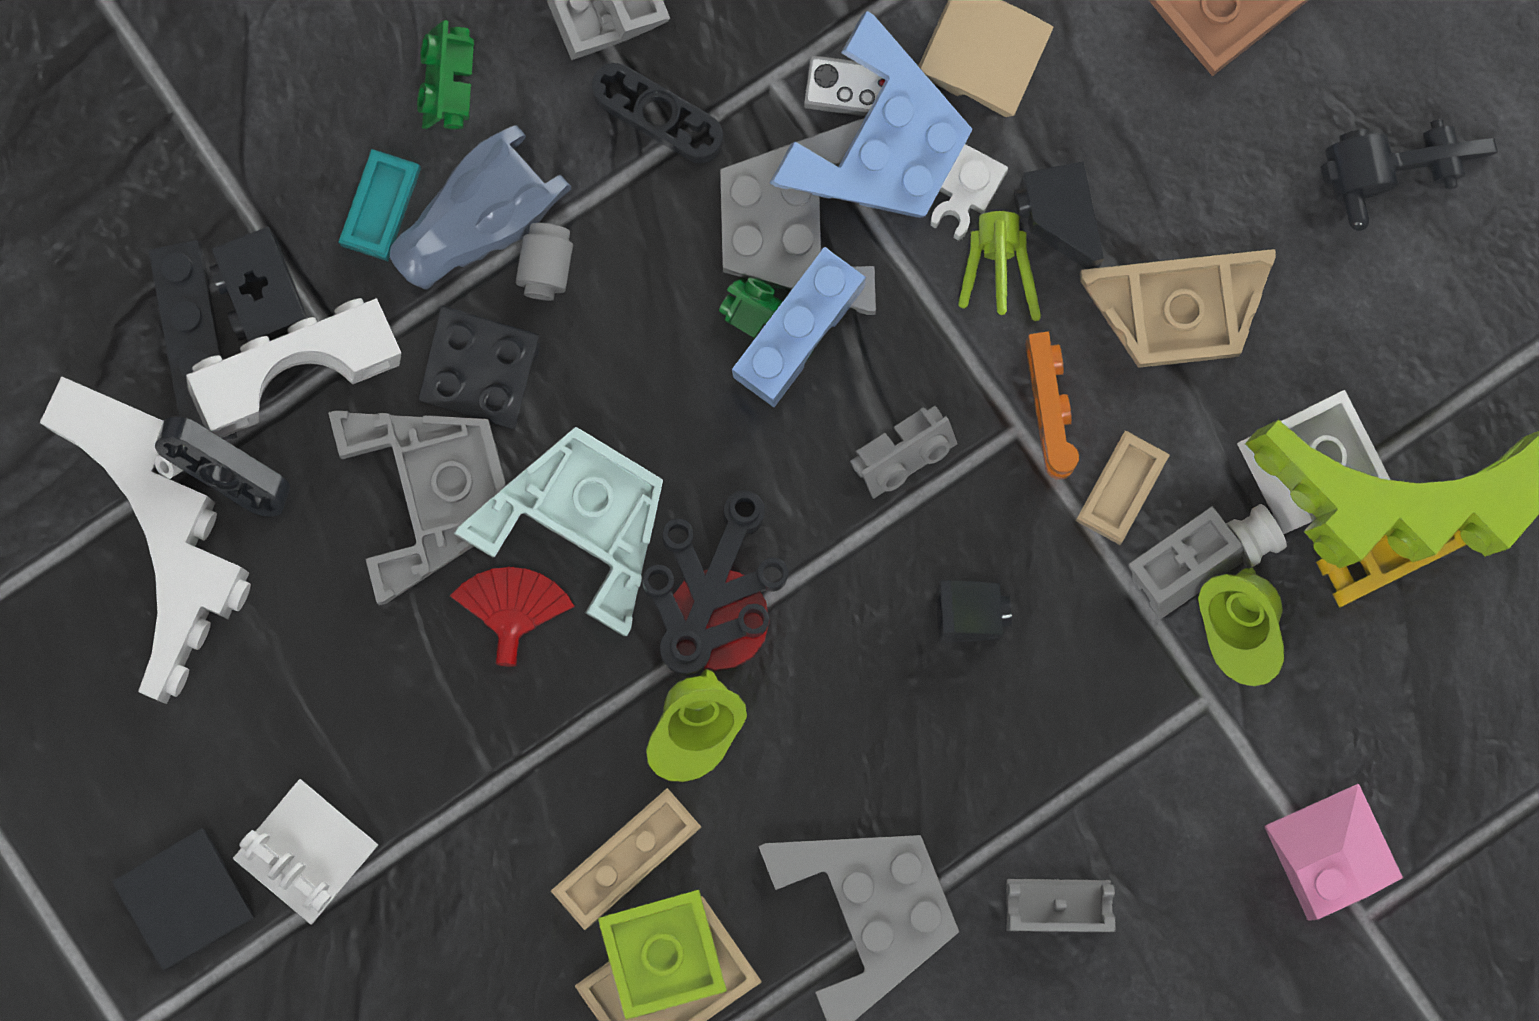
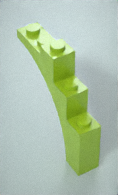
M1280 420L1258 429L1245 443L1255 454L1254 459L1259 467L1266 473L1276 476L1291 491L1290 496L1295 504L1316 517L1304 533L1314 542L1313 546L1317 554L1326 562L1336 565L1339 569L1362 561L1384 535L1388 537L1387 541L1390 547L1397 554L1409 559L1413 563L1436 555L1459 529L1461 531V538L1466 545L1486 557L1509 549L1539 515V431L1521 438L1499 460L1474 475L1455 481L1410 483L1380 479L1345 467L1310 447Z

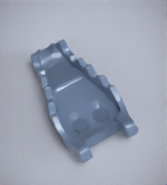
M517 125L484 140L465 156L451 172L441 190L427 205L419 219L390 246V258L393 265L408 282L423 289H429L454 267H465L476 260L483 259L492 250L507 248L528 234L530 225L532 223H539L549 209L571 190L570 184L561 175L544 183L514 150L526 137Z

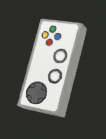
M811 55L804 108L866 116L885 79L855 61Z

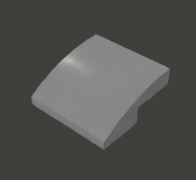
M547 0L571 60L636 37L668 22L670 19L663 0Z

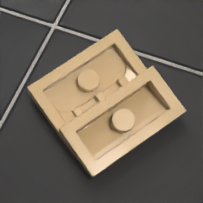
M948 0L918 67L932 83L955 96L965 94L1002 116L1011 117L1015 115L1054 27L1002 0Z

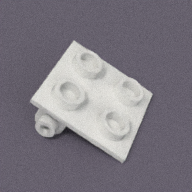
M299 779L256 831L251 830L244 837L239 845L242 848L233 859L312 925L376 849L378 844Z

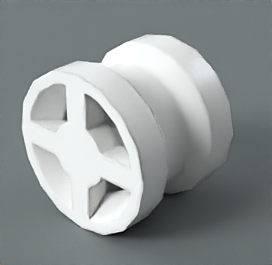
M1262 504L1252 508L1250 516L1244 520L1233 519L1226 523L1243 545V562L1249 568L1258 565L1261 562L1262 556L1268 552L1278 553L1287 547L1279 525L1269 510Z

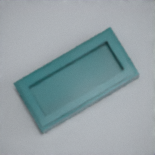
M374 149L371 150L339 239L340 246L385 261L389 260L390 246L397 238L421 170L419 164Z

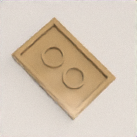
M702 896L703 906L727 992L625 1020L610 961L576 984L575 987L598 1021H707L762 981Z

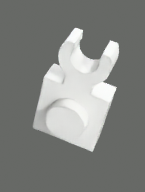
M964 144L940 188V192L951 198L935 208L931 218V226L937 228L942 217L953 215L959 220V226L956 228L954 238L958 241L961 240L968 231L970 223L968 212L970 208L981 214L985 213L1004 179L1008 167Z

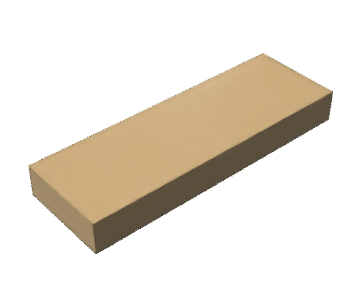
M667 788L554 887L551 892L582 928L586 930L702 827Z

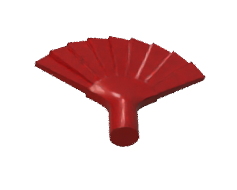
M516 567L494 568L476 574L463 582L450 595L452 599L481 619L486 626L498 635L496 664L506 667L516 666L520 637L536 629V626L575 607L568 595L554 581L541 573Z

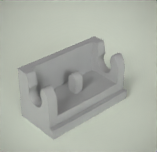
M1212 506L1129 564V568L1132 571V579L1138 590L1143 589L1150 600L1151 609L1161 620L1200 593L1203 584L1210 578L1227 574L1243 563V545Z
M1007 879L1006 931L1115 932V916L1112 914V897L1115 894L1114 885H1111V880Z

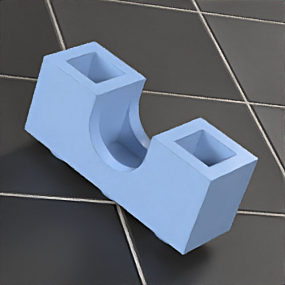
M824 247L732 368L733 378L772 407H775L804 369L806 360L822 337L832 326L835 327L865 288L866 277Z

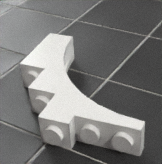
M61 377L40 423L50 431L82 448L105 468L128 498L146 535L156 575L158 614L152 654L138 692L167 704L170 696L177 697L186 683L189 669L184 667L192 648L199 650L208 635L211 622L207 621L206 618L209 611L226 619L229 618L232 610L239 611L250 591L251 584L246 582L249 572L236 564L195 547L198 539L205 540L214 526L217 513L212 511L215 502L208 496L167 479L158 473L155 467V459L159 454L155 449V442L163 420Z

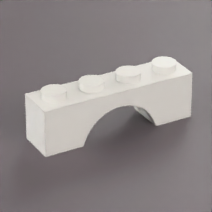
M361 298L348 301L334 310L336 314L319 322H317L315 317L301 320L287 329L289 333L272 341L267 336L256 338L244 344L240 348V354L222 360L221 356H213L195 364L192 367L194 372L186 375L187 388L204 427L220 438H223L259 423V404L265 388L277 374L295 365H324L342 374L352 384L399 366L401 351L377 298L366 303Z

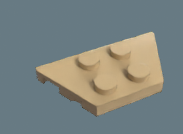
M1275 249L1085 269L1080 272V282L1138 368L1239 357L1242 353L1252 319L1257 311L1266 280L1276 258Z

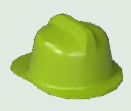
M1244 568L1236 575L1223 574L1210 578L1203 584L1198 600L1209 647L1216 664L1228 677L1240 684L1258 686L1269 683L1279 674L1284 663V645L1279 627V620L1282 614V603L1279 593L1270 582L1256 575L1253 568Z
M705 669L700 676L686 678L677 682L669 690L664 701L663 715L650 736L646 748L649 766L656 775L668 781L685 782L698 779L709 773L723 759L735 736L742 728L747 717L745 703L738 694L727 690L717 680L714 672Z

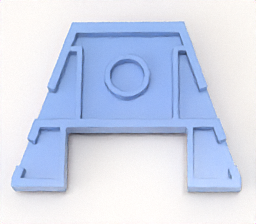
M866 11L859 19L841 53L884 78L885 82L841 163L837 167L799 143L793 142L779 164L770 184L783 189L800 190L812 193L811 195L837 198L859 203L862 206L922 218L926 216L973 129L873 14Z

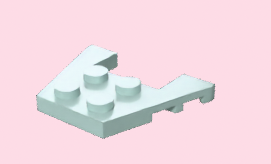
M575 427L459 525L454 534L491 557H495L520 514L529 516L610 566L608 575L585 613L619 634L627 636L631 630L632 614L637 591L641 584L642 568L647 546L651 538L663 479Z

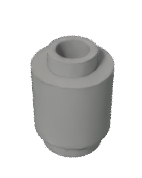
M532 223L530 225L529 234L523 236L515 282L518 286L525 288V296L551 301L554 300L555 293L565 292L573 243L569 241L570 230L546 223Z

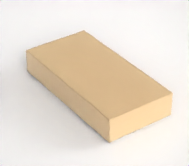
M1124 431L1076 521L1121 545L1170 454Z

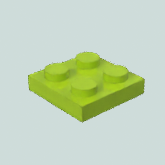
M699 890L598 918L625 1020L727 992Z

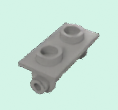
M936 406L929 410L922 407L919 411L894 426L895 432L902 440L899 444L894 445L887 434L884 433L855 451L857 457L850 460V463L858 476L864 478L873 499L885 491L895 490L905 482L909 475L926 464L938 462L947 455L952 447L958 444L949 419L947 417L943 418Z

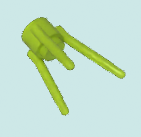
M993 211L981 214L979 216V230L971 232V249L961 287L959 307L966 308L969 304L981 251L984 250L985 258L995 260L997 313L1004 315L1007 312V259L1013 258L1014 251H1016L1031 318L1033 321H1039L1041 313L1026 249V232L1019 231V215L1006 211Z

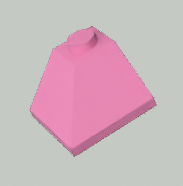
M1359 784L1264 826L1308 921L1325 917L1403 878Z

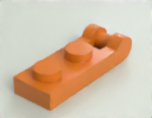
M1049 331L1029 334L1025 346L1044 466L1050 477L1062 480L1068 478L1073 473L1079 461V453L1072 444L1066 442L1064 425L1071 424L1072 419L1068 395H1059L1056 375L1064 374L1061 348L1059 344L1051 345Z

